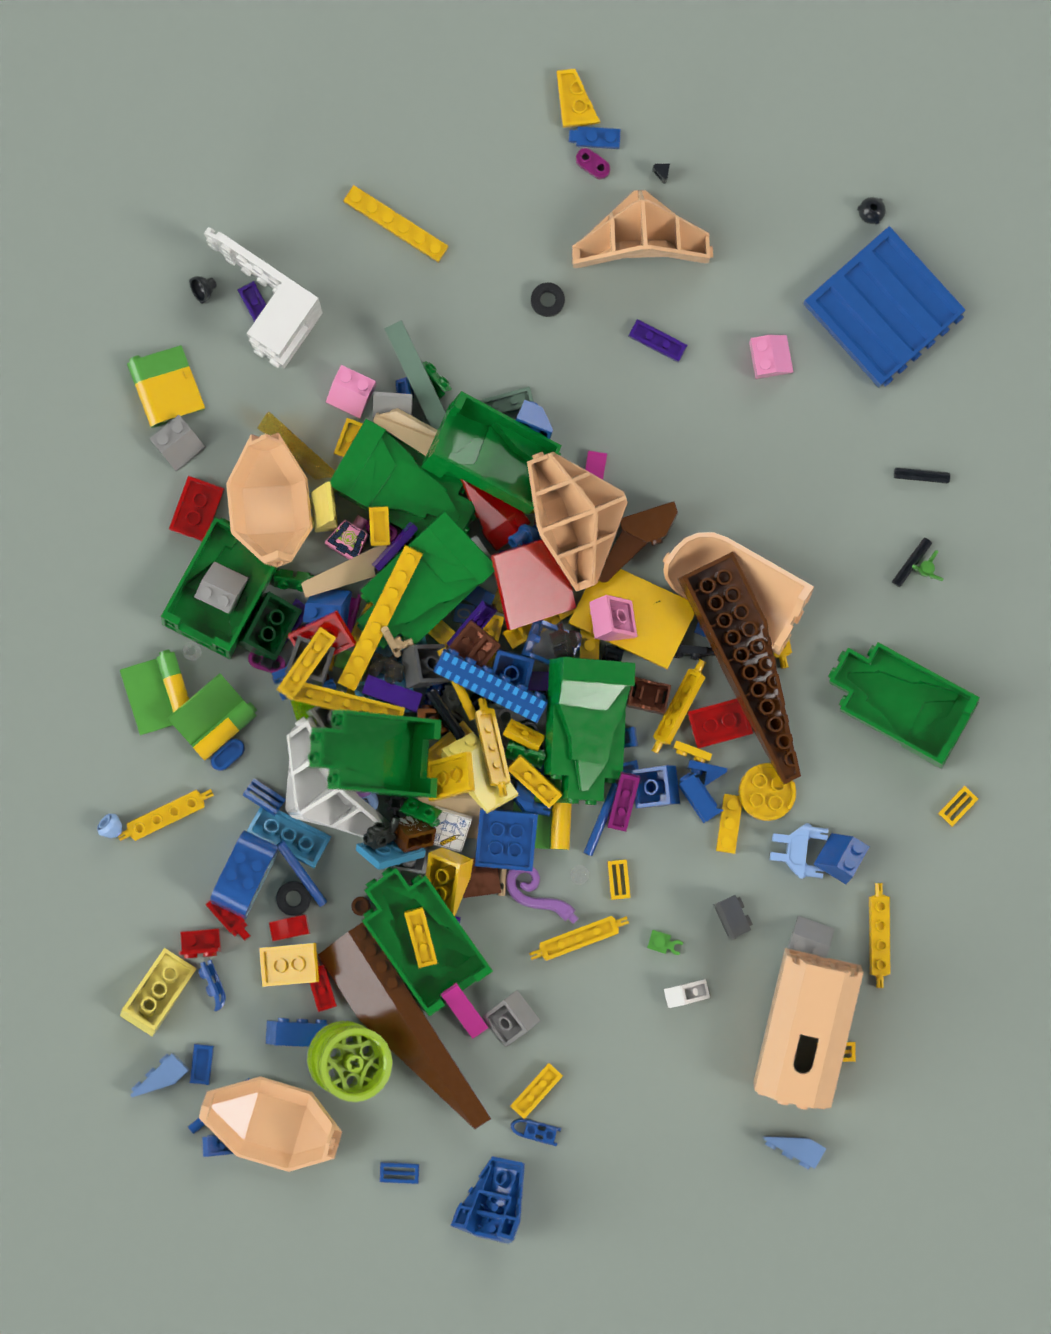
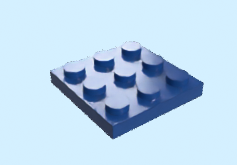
M480 808L475 866L533 871L538 813L498 809L486 813Z

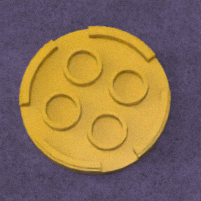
M772 763L759 764L750 768L743 775L738 790L739 800L744 810L755 819L762 821L776 820L783 817L793 807L796 799L795 782L791 781L783 785Z

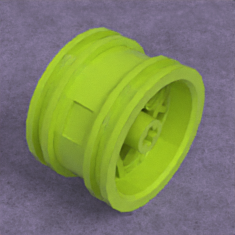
M352 1021L333 1022L323 1027L315 1035L308 1049L307 1063L313 1080L324 1090L345 1101L359 1102L375 1096L383 1089L391 1074L392 1056L387 1043L374 1031ZM352 1036L353 1041L346 1042V1038ZM368 1046L369 1051L363 1055V1048ZM333 1048H336L335 1056L330 1057ZM332 1069L335 1076L330 1078L328 1072ZM353 1076V1082L347 1085V1079Z

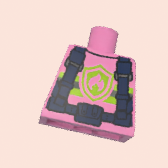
M357 515L352 524L344 520L325 541V545L349 560L360 555L368 538V534L362 530L367 520Z

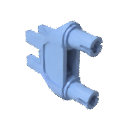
M805 823L790 835L774 833L772 835V842L787 843L786 854L770 852V860L785 862L800 879L805 878V876L823 879V873L815 872H824L817 866L807 865L805 862L808 840L814 838L827 841L828 835L820 833L827 834L828 828L811 827L810 823Z

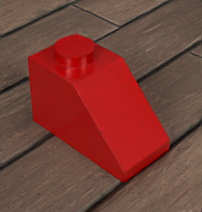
M307 915L269 922L272 941L310 934Z

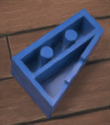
M278 1018V1021L267 1020L265 1044L309 1047L315 1035L329 1024H327V1020L315 1019V1023H308V1019H297L296 1022H289V1018Z

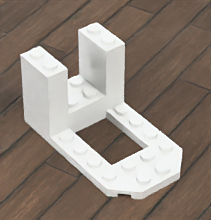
M208 227L204 235L210 248L222 253L226 258L225 260L231 265L235 266L237 264L242 267L241 271L246 275L251 276L252 274L258 278L256 281L262 286L266 287L268 285L273 288L272 292L274 295L251 326L247 335L250 338L248 341L252 343L251 345L254 348V353L262 358L263 356L269 358V363L276 368H279V366L285 368L323 314L319 298L223 233L217 232V234H214L215 231Z

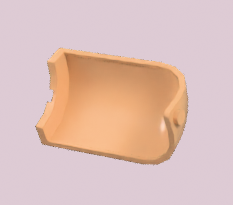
M699 532L688 536L671 553L668 552L663 559L665 579L679 596L687 599L678 578L733 552L767 620L772 651L777 655H780L792 635L790 633L794 627L793 624L799 623L804 613L803 608L809 602L814 586L730 538L714 532Z

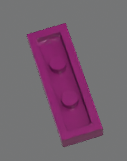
M625 772L620 773L607 824L608 828L627 831L640 781L639 775Z

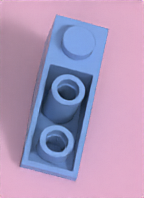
M174 1053L170 1056L166 1054L159 1061L161 1065L157 1069L153 1067L145 1075L147 1079L143 1083L139 1081L131 1089L133 1093L130 1096L135 1097L176 1084L190 1069Z
M763 1137L766 1140L765 1145L774 1150L776 1147L783 1150L782 1155L791 1160L793 1157L799 1159V1165L808 1170L810 1167L816 1168L826 1150L825 1147L806 1137Z

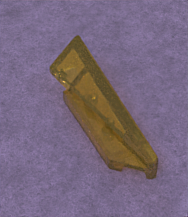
M268 411L257 429L270 436L279 433L299 466L313 479L332 478L335 470Z

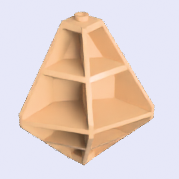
M646 190L633 191L583 239L572 245L573 268H582L622 258L670 257L700 263H709L710 258H713V246H710L709 233L677 216Z
M543 452L532 455L533 459L528 461L527 465L536 524L540 536L576 592L591 587L599 581L628 504L625 493L555 452L545 455Z

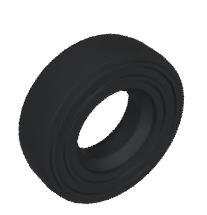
M546 282L539 284L531 294V305L534 311L541 316H555L564 307V292L554 283ZM544 293L554 295L555 303L552 306L546 307L542 305L540 298Z
M290 881L279 888L276 894V903L278 908L286 915H301L310 906L311 894L302 883ZM291 891H297L301 895V901L297 906H290L286 902V896Z

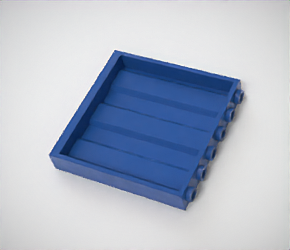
M890 226L803 302V305L878 388L882 385L886 387L894 380L892 376L895 373L901 374L908 367L906 364L910 360L916 361L922 355L920 351L925 347L928 350L936 343L934 339L939 335L943 337L950 330L948 327L953 322L955 325L964 318L962 314L966 311Z

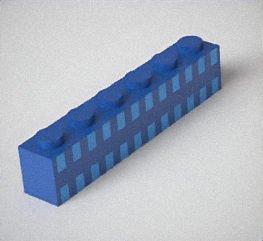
M452 648L448 650L443 649L433 672L538 723L548 703L544 694L538 691L533 693L528 690L529 687L520 682L515 684L511 682L510 677L504 674L499 676L493 673L494 670L486 665L480 667L476 664L477 661L467 656L465 659L458 656L459 652Z

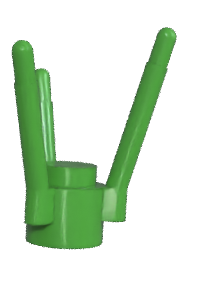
M935 550L929 560L922 562L919 567L912 565V568L919 572L921 576H929L931 579L943 581L942 577L934 574L935 566L932 563L938 554V550Z

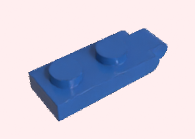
M577 127V130H569V142L576 143L577 147L619 149L621 129Z

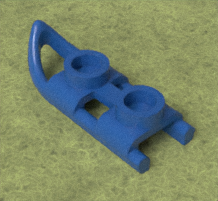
M208 960V965L205 962L200 963L199 975L202 979L206 978L209 985L206 987V992L208 996H214V1011L217 1012L224 1006L226 995L212 960Z
M523 1118L514 1120L510 1125L512 1131L520 1137L556 1147L558 1144L554 1142L557 1131L561 1132L562 1129ZM516 1123H527L524 1134L514 1128ZM538 1126L545 1127V1131L539 1130ZM536 1134L543 1136V1139L535 1137Z

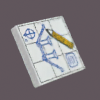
M435 806V808L443 812L438 817L440 820L439 826H434L436 828L434 845L462 852L472 816Z

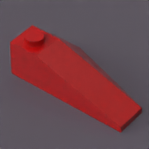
M461 479L469 501L473 503L476 510V518L480 520L483 527L482 532L496 551L508 543V537L515 534L521 525L531 524L519 509Z

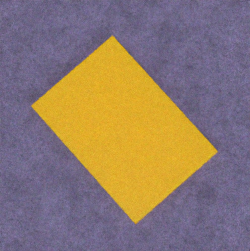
M622 569L608 582L598 581L597 584L585 589L568 624L594 636L589 602L605 595L631 600L637 637L606 642L668 670L695 615L687 599Z

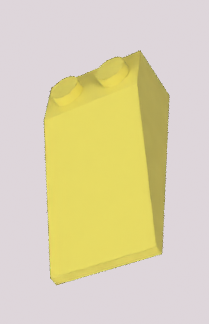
M326 482L310 492V507L313 512L312 526L316 533L335 531L338 528L334 491L331 483Z
M474 732L442 749L441 759L463 752H472L475 791L468 793L486 813L493 811L518 796V792L511 782L505 785L508 794L505 797L499 796L498 786H490L481 741Z
M164 948L121 1010L120 1016L153 1037L197 968Z

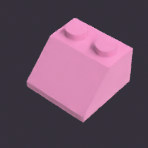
M766 335L750 339L749 345L756 379L793 373L787 335Z
M341 365L332 383L326 403L360 419L377 385L376 381Z
M605 595L589 602L595 639L613 641L637 637L631 600Z

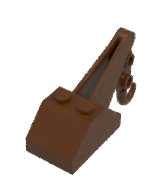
M674 501L622 518L620 523L623 531L606 559L599 578L600 582H608L646 544L651 543L652 546L663 543L662 539L667 537L678 516Z

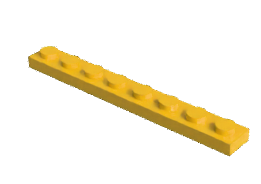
M405 545L338 681L339 684L353 691L356 690L383 636L381 629L388 626L423 553Z

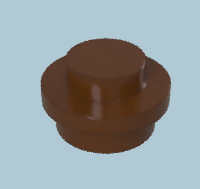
M360 896L352 901L351 908L356 915L363 916L364 913L370 910L371 904L367 898Z

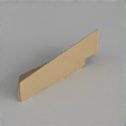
M399 408L382 414L378 412L373 419L375 424L386 429V431L425 456L437 433V429Z
M387 545L370 549L302 582L301 585L305 598L374 577L375 567L372 563L387 548Z

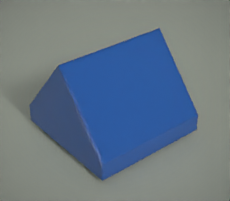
M407 377L395 381L396 393L412 394L414 398V391Z
M636 727L625 728L624 748L638 747Z

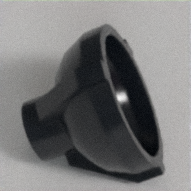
M875 197L865 199L857 209L861 219L868 224H879L886 212L883 200ZM875 205L877 210H872L870 206Z
M195 276L189 279L191 291L201 304L209 299L213 292L212 289L217 287L213 278L206 279L202 276Z

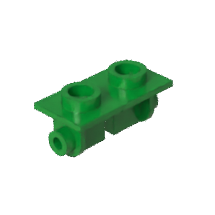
M422 362L439 399H441L445 395L444 392L452 390L448 380L436 372L437 369L432 363Z
M276 570L274 587L284 590L295 589L303 592L302 582L314 577V575H311L309 572L297 571L296 577H293L292 570Z
M509 740L505 753L506 759L514 761L521 754L531 765L541 769L545 758L544 750H531L518 742Z
M409 797L399 810L405 813L406 816L422 820L431 827L439 826L440 820L438 817L443 812L412 797Z

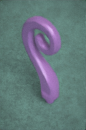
M534 867L533 871L511 869L508 871L506 887L510 896L516 902L530 908L554 911L564 921L569 919L573 924L579 919L574 914L576 910L562 900L532 898L519 891L516 886V878L521 873H528L532 877L530 883H520L521 889L531 892L538 887L540 876Z

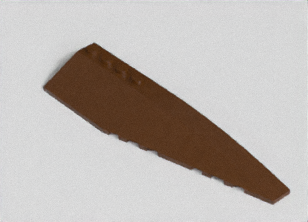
M731 552L678 578V581L742 710L783 785L800 777L801 773L793 746V737L789 728L788 714H786L785 701L779 674L776 669L775 656L772 651L771 637H769L768 624L734 553Z
M363 922L318 954L357 1018L368 1029L380 1035L393 1053L475 1130L491 1120V1117L401 976Z

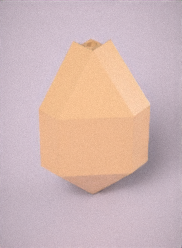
M279 433L271 436L264 434L259 437L251 434L226 483L231 534L264 564L279 567L292 562L313 529L308 478Z
M261 1076L207 1091L199 1119L237 1157L287 1172L334 1159L342 1135L340 1128L313 1092Z

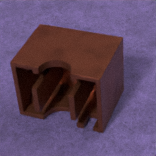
M635 677V684L637 685L634 697L632 696L634 686H632L626 707L664 715L671 685ZM665 691L667 692V694H665L664 699L665 703L662 704V698Z

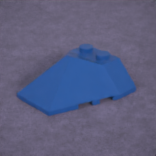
M492 1156L478 1176L480 1179L475 1187L469 1189L468 1192L470 1194L464 1203L458 1205L451 1226L480 1238L506 1244L513 1242L521 1219L525 1164Z

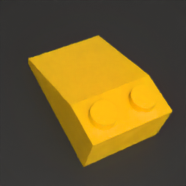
M441 847L428 853L426 876L455 916L471 877L473 859Z

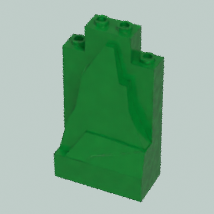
M461 391L448 406L421 467L440 478L443 475L465 480L520 511L529 514L534 509L527 462L533 459L532 455L543 452L544 455L555 452L561 456L559 451L562 445Z
M365 419L329 481L334 493L368 512L369 507L388 506L389 524L400 530H403L411 521L418 528L412 536L414 538L443 511L466 534L470 530L468 527L470 522H474L477 519L473 503L460 496L461 493L464 494L466 492L461 479L443 475L440 478L423 469L421 465L426 457L425 455L388 434L386 429L368 419Z
M445 511L407 545L423 553L387 626L393 638L401 633L402 636L400 638L403 642L412 638L414 645H416L480 583L482 584L494 573L492 560ZM402 551L360 590L362 592L360 595L367 604L370 602L373 604L357 619L359 623L357 627L362 632ZM384 635L377 648L381 646L384 649L388 645Z
M215 517L160 616L162 625L230 660L238 646L237 643L278 567L264 564L231 534L230 521ZM214 562L249 578L233 613L228 614L194 597L203 577Z
M877 642L876 646L872 645L867 653L869 658L850 648H847L846 652L842 651L837 659L839 661L837 668L833 667L828 675L831 685L848 693L847 696L843 695L839 702L841 706L840 711L901 744V747L942 769L978 706L980 697Z
M560 657L550 659L544 775H550V779H562L561 799L567 800L569 804H579V801H585V805H597V802L604 801V784L616 783V780H619L620 773L623 772L626 701L630 687L635 686L636 663Z
M333 710L331 717L332 728H311L310 753L308 756L309 767L329 769L327 777L328 789L412 798H437L438 778H427L429 740H440L441 720L351 710Z
M389 867L381 873L383 876L380 879L376 880L373 878L365 884L367 888L364 891L377 909L374 911L371 908L364 913L363 916L365 918L362 919V922L430 1017L445 1006L446 1001L441 996L442 992L455 983L463 991L474 982L482 980L493 970L426 875L422 877L419 874L411 880L412 884L409 886L396 867L394 869ZM419 907L424 909L438 962L437 964L422 968L418 967L404 911Z

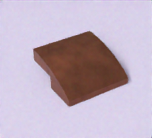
M470 619L447 650L452 648L459 652L458 656L464 659L466 656L477 661V665L483 667L499 649L501 644Z
M472 858L471 877L463 898L501 893L498 868L475 866V858Z

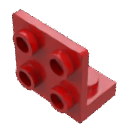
M220 929L180 932L182 951H179V955H184V959L198 958L197 954L203 953V957L217 956V952H221Z

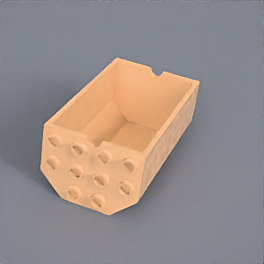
M785 948L753 1081L754 1090L759 1095L777 1100V1103L782 1105L795 1104L796 1107L804 1110L808 1108H831L863 977L861 965ZM800 1034L819 1038L812 1069L807 1073H799L793 1067Z

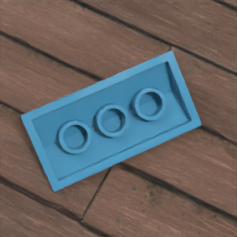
M261 807L247 829L248 832L275 845L284 840L297 860L312 868H315L331 839L330 835L300 820L294 819L280 810L274 816Z

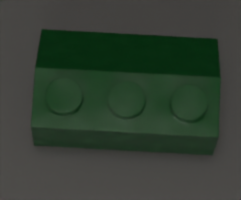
M268 591L262 595L237 644L254 654L276 660L302 610Z

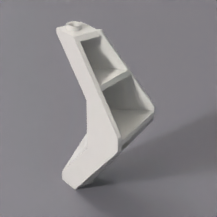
M311 716L307 719L302 717L295 722L296 726L287 735L289 767L285 810L288 814L297 820L335 828L360 837L367 834V829L373 827V824L376 822L383 823L385 828L389 827L390 822L364 801L355 791L328 789L327 777L329 769L309 767L308 756L310 753L311 728H317Z

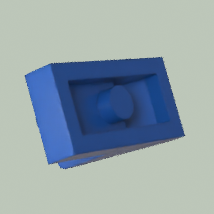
M689 760L687 769H691L693 774L702 775V772L706 773L704 786H707L727 772V768Z
M216 1135L202 1137L203 1157L234 1154Z

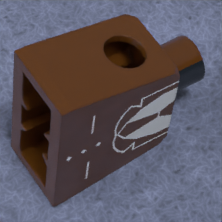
M395 815V817L400 818V822L395 831L397 834L396 840L393 841L403 852L434 845L435 827H431L422 820L411 816L401 818L399 815Z

